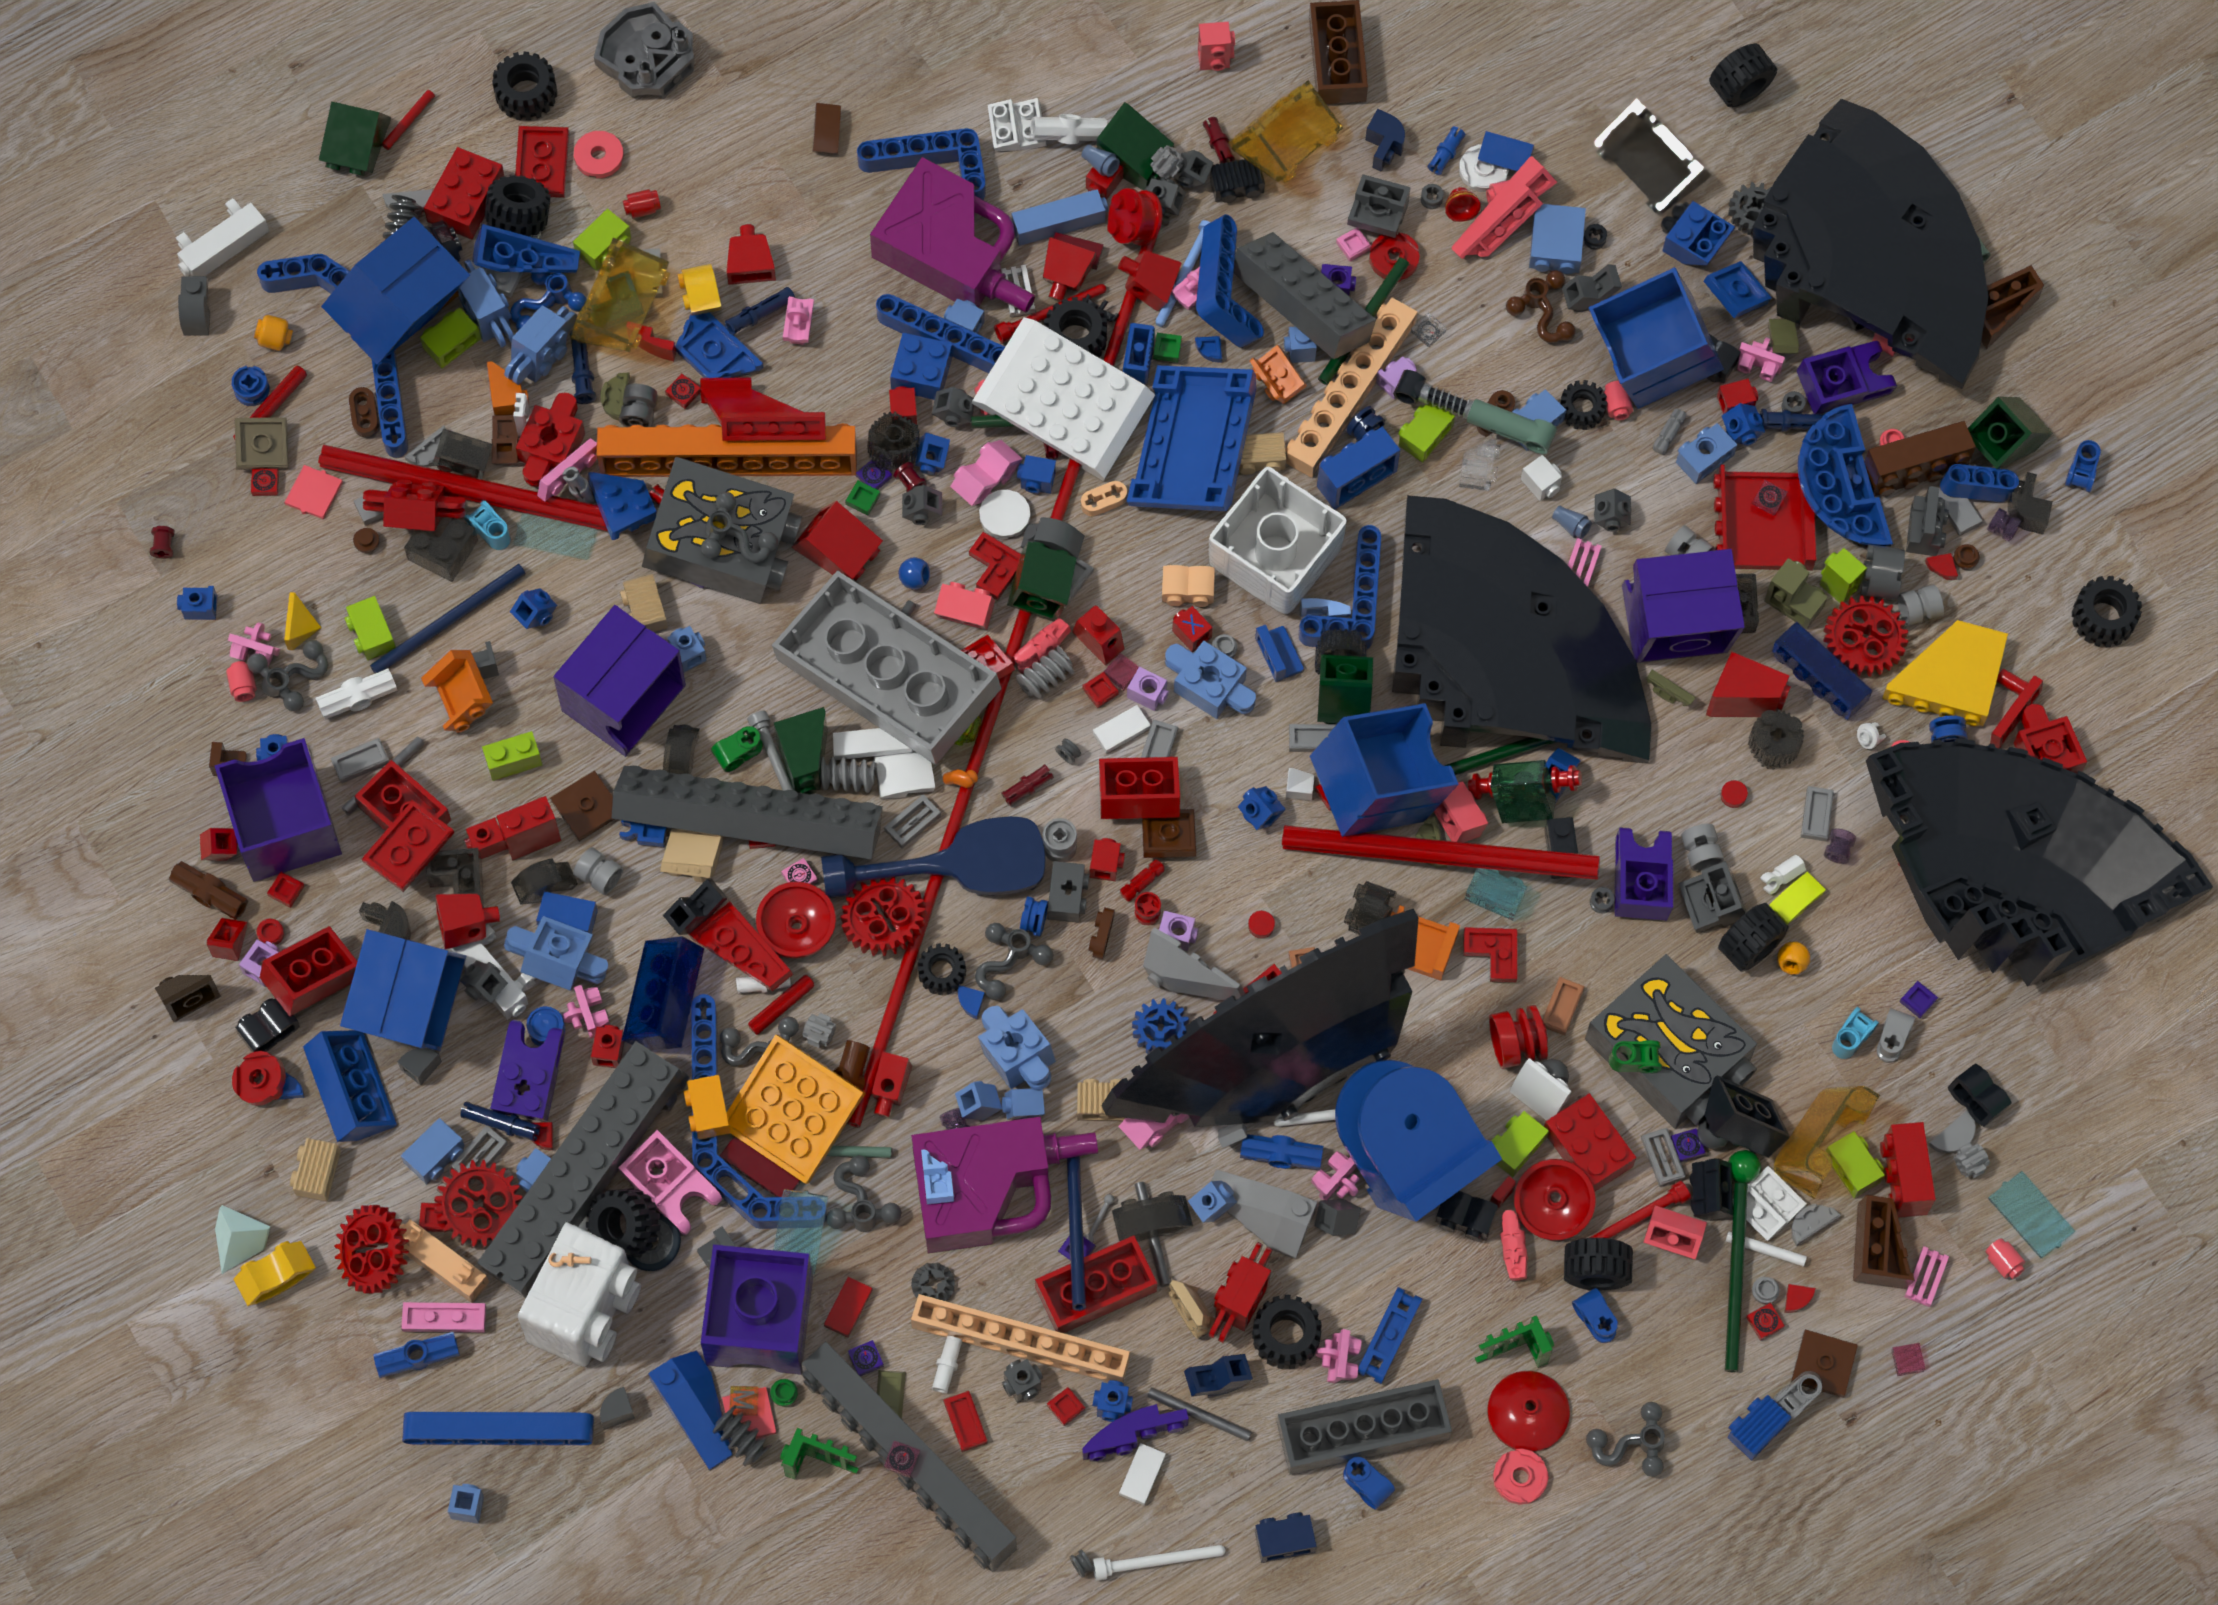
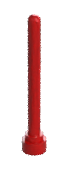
M1099 284L1072 297H1078V301H1082L1089 294L1090 299L1104 294L1107 288L1104 284ZM1053 305L1025 318L1037 322L1043 321L1047 318V312L1049 310L1053 311ZM1022 319L1013 323L1003 321L994 325L996 336L1002 344L1011 339Z
M1680 1180L1671 1185L1668 1194L1589 1238L1610 1239L1651 1216L1655 1205L1665 1208L1672 1203L1675 1205L1680 1203L1682 1205L1691 1200L1690 1192Z

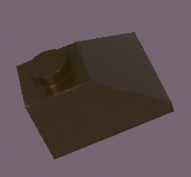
M177 975L174 978L168 977L162 980L159 986L155 987L173 1022L221 997L211 975Z

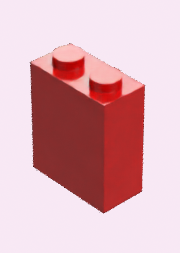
M546 796L496 815L512 861L561 841L556 818Z

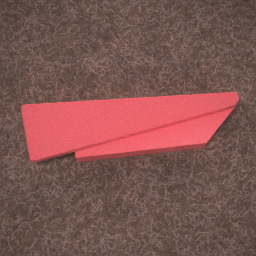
M1529 157L1451 249L1461 259L1465 258L1466 255L1489 256L1543 205L1538 197L1554 186L1557 181L1534 157Z

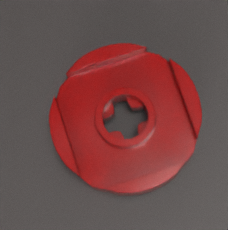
M1398 232L1394 238L1382 234L1372 243L1369 263L1373 271L1381 278L1385 279L1396 263L1395 260L1390 259L1389 253H1399V257L1404 258L1410 264L1398 282L1410 277L1417 270L1420 258L1419 248L1415 240L1409 235Z
M256 1051L246 1055L241 1065L236 1066L232 1075V1086L235 1093L242 1100L254 1106L265 1105L272 1100L279 1099L283 1094L286 1080L282 1061L264 1051ZM261 1072L264 1078L258 1084L254 1082V1078H257Z

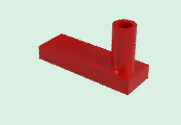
M2004 668L1999 672L1996 682L2019 696L1991 734L1990 743L1995 744V748H2001L2020 722L2026 707L2033 704L2040 695L2043 680L2035 675L2028 683Z

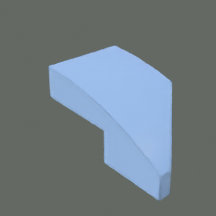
M1302 598L1300 602L1301 617L1308 615H1327L1330 617L1351 615L1350 606L1337 601Z
M921 1150L927 1204L954 1202L951 1172L948 1171V1165L943 1161L940 1163L930 1156L927 1150Z

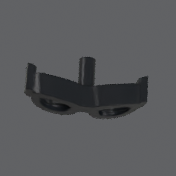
M1688 202L1676 204L1671 212L1673 217L1666 216L1663 218L1661 227L1664 233L1671 231L1690 205Z
M1088 294L1086 296V299H1088V303L1091 304L1092 301L1090 300V295ZM1104 299L1101 305L1098 307V310H1103L1108 304V301ZM1103 310L1104 318L1106 317L1109 322H1115L1119 316L1118 313L1114 315Z

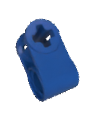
M2086 440L2080 443L2068 471L2065 486H2078L2085 488L2086 492L2090 493L2101 454L2100 446L2096 442ZM2082 453H2089L2092 458H2085Z
M1597 1288L1572 1301L1573 1308L1578 1317L1585 1323L1598 1342L1608 1343L1615 1338L1618 1324L1617 1319ZM1600 1324H1603L1604 1327L1610 1326L1609 1331L1605 1328L1600 1330Z
M1354 1457L1348 1461L1343 1472L1345 1482L1360 1495L1368 1506L1377 1510L1395 1491L1394 1485L1366 1459ZM1360 1468L1362 1470L1361 1474L1354 1476L1352 1471Z

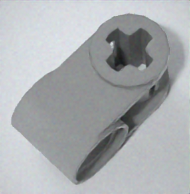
M1890 1008L1876 1051L1880 1060L1887 1063L1898 1060L1916 1017ZM1888 1044L1892 1045L1893 1049L1887 1048Z
M1805 1371L1780 1390L1772 1399L1791 1416L1790 1421H1792L1821 1393V1378L1813 1371ZM1807 1378H1812L1818 1385L1815 1390L1806 1391L1802 1387V1382Z

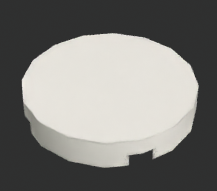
M1482 144L1470 147L1462 156L1459 163V175L1463 183L1470 189L1486 192V190H1489L1490 184L1506 181L1509 169L1479 161L1478 156Z
M1008 489L997 490L989 494L982 501L979 509L980 522L984 531L992 537L1002 540L1009 539V537H1017L1026 530L1027 524H1029L1030 507L1026 499L1018 492Z

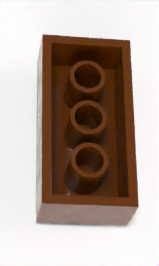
M1360 1L1310 3L1309 26L1317 104L1366 102L1368 82Z
M1965 421L1869 449L1864 463L1874 497L1878 495L1885 497L1894 493L1895 490L1902 488L1906 490L1912 489L1925 481L1935 482L1945 476L1949 468L1954 464L1969 465L1976 446Z

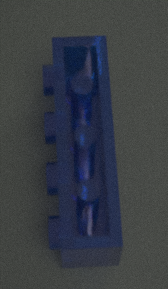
M1797 621L1775 641L1772 649L1775 658L1780 663L1790 667L1795 677L1800 681H1805L1818 698L1825 699L1838 716H1843L1846 720H1849L1869 701L1873 690Z

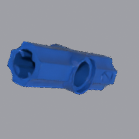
M1247 1134V1137L1242 1139L1240 1158L1268 1162L1270 1166L1282 1169L1295 1166L1320 1170L1324 1146L1296 1142L1295 1139L1284 1135H1275L1270 1138Z
M450 1332L422 1341L411 1340L404 1346L373 1354L378 1376L383 1378L411 1369L422 1370L429 1364L460 1356L454 1332ZM415 1350L423 1351V1356L418 1360L410 1359L411 1353Z

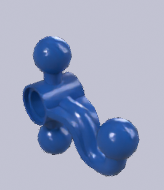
M531 272L532 281L538 285L545 284L547 291L538 300L523 298L516 301L511 307L510 314L511 319L516 324L517 331H519L531 318L529 315L521 316L520 312L522 309L538 310L542 305L549 309L555 303L565 304L568 302V307L572 311L580 312L587 306V297L580 292L573 293L566 276L562 273L550 275V273ZM563 286L562 289L557 291L555 290L556 288Z

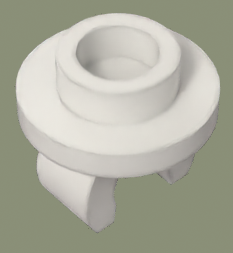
M1864 723L1859 726L1857 738L1864 748H1875L1886 738L1885 734L1879 735L1877 730L1878 723Z

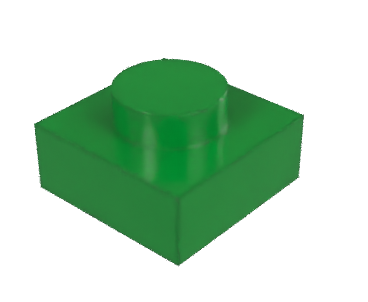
M1157 332L1153 359L1178 363L1182 336Z
M858 480L845 503L847 506L868 516L881 494L879 490Z

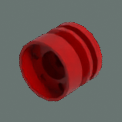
M1536 1005L1527 1006L1526 1013L1523 1008H1517L1516 1021H1513L1508 1011L1489 1015L1492 1045L1501 1069L1519 1066L1522 1052L1527 1060L1530 1058L1534 1061L1535 1054L1540 1061L1547 1059L1548 1037L1546 1027Z

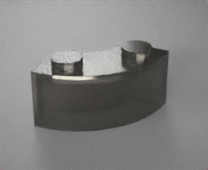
M1173 1191L1159 1194L1158 1197L1140 1201L1136 1199L1125 1200L1121 1203V1207L1112 1210L1119 1241L1133 1235L1137 1242L1152 1237L1173 1236L1193 1226L1186 1196L1174 1195Z

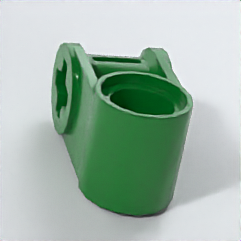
M746 726L731 736L715 743L711 748V752L724 772H731L760 754L763 749V742L756 728Z
M1655 1040L1618 1042L1609 1055V1065L1616 1072H1660L1662 1064L1659 1063L1658 1050L1661 1048V1044ZM1624 1053L1629 1060L1621 1061L1616 1054Z

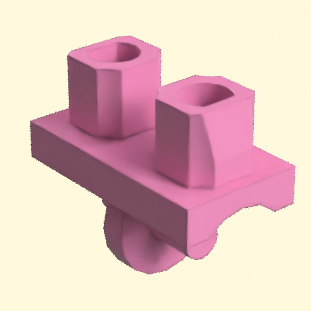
M1200 266L1195 271H1191L1171 292V295L1187 310H1190L1197 301Z
M788 297L783 341H790L791 344L801 345L809 342L814 299Z
M1766 337L1763 344L1753 341L1752 345L1742 342L1739 348L1741 353L1737 370L1747 374L1750 373L1752 366L1755 365L1762 368L1759 377L1772 382L1776 374H1780L1785 357L1773 353L1772 347L1768 346L1770 338Z
M260 622L254 628L246 626L244 634L250 635L251 639L231 633L228 641L232 642L230 657L243 661L246 659L249 648L256 650V653L266 657L269 666L273 655L278 656L280 649L260 643L262 639L269 641L271 638L270 633L264 632L265 625Z
M582 985L574 987L580 1008H576L575 1003L570 1002L567 1004L568 1011L562 1017L565 1023H573L574 1029L582 1027L580 1020L584 1018L591 1039L595 1037L596 1027L604 1028L605 1025H610L605 1009L592 1014L589 1007L603 1003L598 987L583 990Z
M1336 1151L1328 1161V1165L1336 1173L1330 1177L1320 1169L1311 1180V1183L1320 1191L1319 1198L1322 1200H1328L1339 1187L1341 1188L1336 1195L1341 1199L1347 1193L1351 1196H1355L1358 1193L1355 1184L1359 1181V1177L1353 1174L1349 1180L1347 1179L1357 1166L1351 1156L1348 1158L1339 1151Z
M1342 1329L1341 1333L1332 1334V1340H1325L1324 1348L1316 1349L1315 1355L1323 1359L1322 1367L1328 1368L1327 1382L1335 1384L1340 1380L1352 1381L1358 1376V1365L1348 1363L1347 1357L1348 1354L1353 1356L1359 1354L1361 1340L1350 1336V1330Z

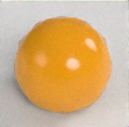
M1798 941L1787 942L1781 946L1777 953V963L1781 970L1788 974H1800L1810 964V952L1805 945Z

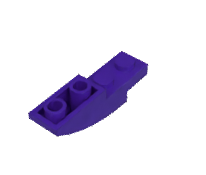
M1157 1404L1126 1414L1091 1438L1082 1448L1083 1460L1090 1459V1462L1104 1460L1106 1455L1117 1453V1456L1128 1455L1133 1452V1449L1137 1448L1136 1437L1141 1436V1439H1150L1156 1437L1157 1433L1168 1430V1433L1180 1432L1184 1430L1185 1426H1188L1187 1410L1182 1409L1159 1414Z

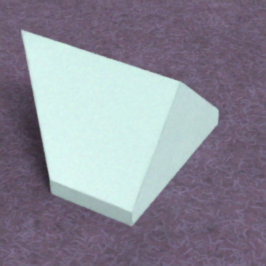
M222 1205L219 1209L215 1227L221 1273L227 1272L266 1248L271 1226Z

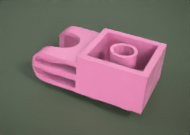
M658 1130L618 1167L620 1173L636 1189L643 1191V1195L648 1194L651 1197L650 1202H655L656 1209L667 1217L679 1229L680 1233L685 1236L691 1231L690 1222L682 1214L683 1203L688 1198L694 1196L701 1197L711 1205H718L723 1200L717 1189ZM662 1166L664 1167L662 1169V1174L653 1175L654 1172L652 1169L654 1167H657L658 1169H660Z

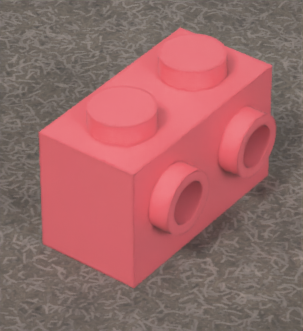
M1229 21L1199 24L1198 56L1200 70L1212 69L1220 71L1224 68H1230V58H1234L1235 33L1230 31Z
M950 582V585L942 584L934 614L941 619L987 630L995 600L992 596H989V591L975 588L973 592L965 590V585Z
M1462 781L1458 782L1459 785L1437 807L1434 813L1452 842L1464 843L1479 838L1488 822L1485 814L1476 804L1473 794Z
M1655 1205L1643 1243L1696 1260L1707 1222Z

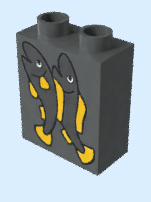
M675 457L646 546L642 567L760 604L765 587L777 591L780 590L788 565V561L775 557L778 546L774 551L770 552L764 561L753 563L741 555L738 538L726 535L725 538L719 540L721 545L720 554L715 558H707L701 552L702 542L709 538L705 532V525L711 513L718 510L716 506L717 496L723 492H730L736 499V506L728 513L732 518V523L740 526L747 533L752 552L760 551L758 538L765 532H772L776 535L778 546L780 541L794 545L802 520V515L789 512L794 494ZM713 522V525L716 528H724V525L721 522Z
M1667 954L1589 1023L1585 1040L1607 1062L1613 1047L1618 1042L1645 1040L1660 1042L1661 1048L1658 1050L1659 1063L1662 1064L1660 1072L1618 1073L1674 1129L1687 1118L1696 1126L1706 1118L1705 1111L1713 1078L1716 1075L1743 1086L1757 1070L1750 1062L1757 1043ZM1624 1053L1616 1054L1621 1061L1629 1060Z

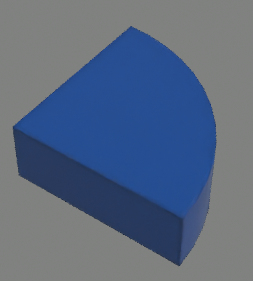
M1220 336L1195 337L1196 348L1204 358L1212 362L1222 363Z
M959 985L958 999L961 1007L967 1015L977 1019L985 992Z
M286 1073L283 1094L277 1100L304 1098V1092L300 1083Z

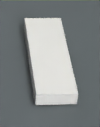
M880 728L833 733L835 760L913 752L911 748Z

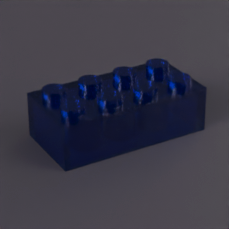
M683 936L645 941L622 1036L623 1041L631 1045L637 1041L651 1051L682 1047L705 948Z

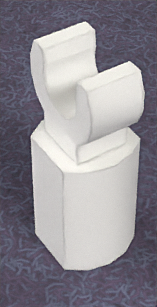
M1793 855L1775 867L1773 872L1763 874L1760 879L1768 884L1763 887L1764 891L1774 894L1781 884H1787L1806 871L1804 861L1799 856Z

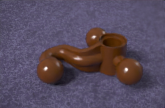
M1550 271L1546 276V281L1541 278L1530 279L1527 282L1523 296H1513L1507 300L1506 310L1512 316L1521 315L1526 305L1530 308H1540L1544 312L1537 325V333L1543 341L1557 343L1561 340L1570 341L1575 337L1576 329L1571 322L1567 321L1561 322L1557 326L1555 333L1547 331V326L1551 322L1554 313L1553 307L1546 296L1550 289L1558 290L1564 286L1566 281L1561 271ZM1536 290L1541 295L1535 296L1530 291Z

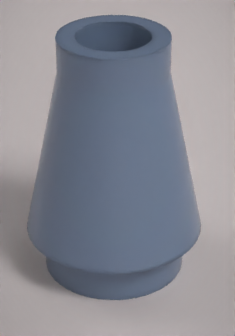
M1087 145L1081 154L1082 158L1087 160L1102 176H1112L1119 167L1120 161L1114 153L1095 148L1091 145Z
M1561 505L1555 509L1552 515V519L1556 520L1573 538H1584L1592 525V522L1588 520V516L1566 509Z

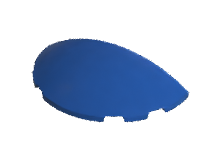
M1848 404L1837 407L1824 414L1822 419L1815 425H1812L1802 441L1800 454L1798 455V477L1801 489L1813 512L1837 534L1863 545L1892 546L1893 542L1879 497H1874L1862 456L1865 446L1853 405Z

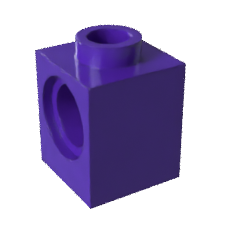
M1322 264L1321 273L1332 282L1335 280L1342 281L1343 284L1335 285L1349 296L1350 291L1355 292L1356 276H1351L1352 266Z

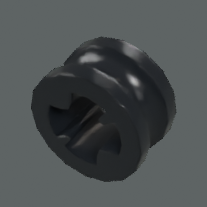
M1600 224L1589 225L1585 230V245L1590 249L1602 248L1606 243V229ZM1593 233L1595 236L1600 235V239H1591V234Z

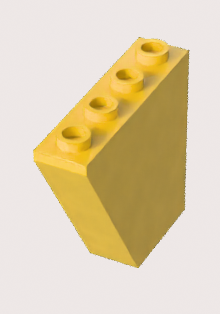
M1957 620L1887 684L1882 699L1887 700L1892 705H1906L1913 707L1918 712H1932L1940 717L1960 716L1970 726H1984L1988 717L2008 633Z

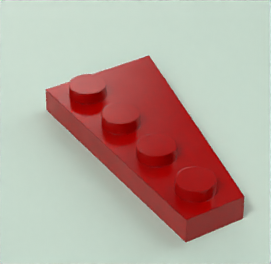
M730 901L688 934L692 940L771 991H774L793 975L787 965Z

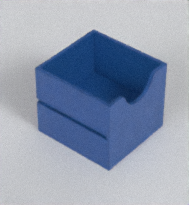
M413 217L357 262L321 307L346 333L351 335V338L378 365L431 321L469 278L470 274Z
M1675 267L1588 307L1610 353L1619 382L1638 409L1724 370L1694 297Z
M1426 703L1343 717L1331 730L1328 737L1310 755L1342 837L1424 822L1459 785L1452 767L1440 764L1433 754L1430 742L1433 720Z
M366 929L340 1026L419 1048L441 1051L467 955Z

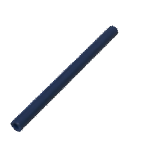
M518 563L370 665L372 671L376 674L388 669L526 574L522 566Z
M1080 1156L1067 1158L1072 1308L1076 1311H1081L1086 1308L1081 1168Z

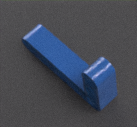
M964 128L862 142L857 148L858 166L867 173L916 167L922 157L935 164L958 162L960 177L979 187V189L974 190L975 196L982 200L985 198V176L979 138L972 129ZM964 143H972V145H970V146H965V145H963V144H964ZM947 146L945 149H939L938 147ZM915 149H922L923 151H921V152H914L913 150H915ZM891 152L898 153L897 155H889ZM867 155L873 156L872 158H869V159L864 158V156H867ZM969 164L975 165V167L968 168L966 166Z
M1224 214L1206 224L1203 229L1196 309L1199 316L1237 347L1243 348L1262 338L1264 329L1256 317L1231 298L1237 226L1231 216Z
M1366 525L1358 533L1352 618L1317 615L1304 617L1300 622L1298 634L1299 640L1303 645L1364 651L1372 646L1375 632L1381 532L1377 527ZM1371 538L1375 542L1366 543L1363 541V539ZM1368 561L1371 562L1373 566L1365 567L1361 563ZM1368 585L1372 589L1365 591L1360 586ZM1365 608L1369 610L1370 613L1361 614L1358 610ZM1313 628L1317 632L1309 634L1305 632V629ZM1339 630L1342 632V635L1334 636L1331 634V631ZM1364 632L1368 634V637L1360 638L1356 634Z

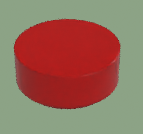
M1731 780L1722 787L1721 800L1728 807L1738 808L1745 803L1748 791L1742 782Z
M1260 910L1250 916L1248 929L1254 937L1267 938L1274 931L1275 920L1269 912Z
M270 918L259 923L256 930L259 941L264 944L268 941L276 946L283 940L284 929L278 920Z

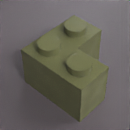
M1788 558L1772 578L1764 602L1807 630L1824 608L1828 597L1820 588L1806 583L1810 572L1807 571L1802 563Z

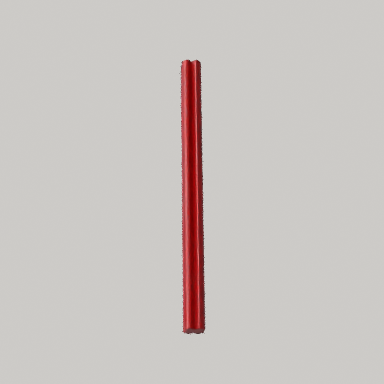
M325 444L322 446L321 454L319 455L318 463L322 468L389 483L402 479L410 480L412 484L435 482L437 486H445L444 495L460 497L479 503L486 501L492 506L608 531L598 505L554 495L547 501H543L537 496L538 492Z
M1284 825L1282 836L1283 849L1596 880H1598L1600 856L1370 833L1342 837L1339 830Z

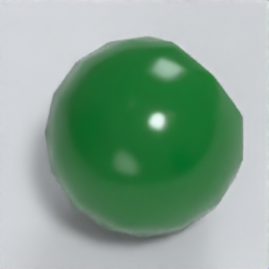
M1741 1150L1729 1157L1728 1162L1731 1163L1732 1179L1735 1182L1751 1183L1759 1177L1761 1163L1753 1152Z

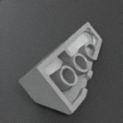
M1156 928L1151 931L1143 967L1149 975L1147 979L1158 988L1162 986L1173 992L1226 1000L1231 996H1235L1237 1000L1245 995L1239 983L1216 967H1212L1210 970L1208 965L1196 953L1193 952L1191 956L1180 948L1181 943Z
M1216 1169L1211 1181L1227 1183L1234 1192L1233 1197L1237 1201L1226 1212L1240 1221L1248 1231L1253 1232L1267 1247L1296 1259L1315 1215L1317 1202L1288 1190Z

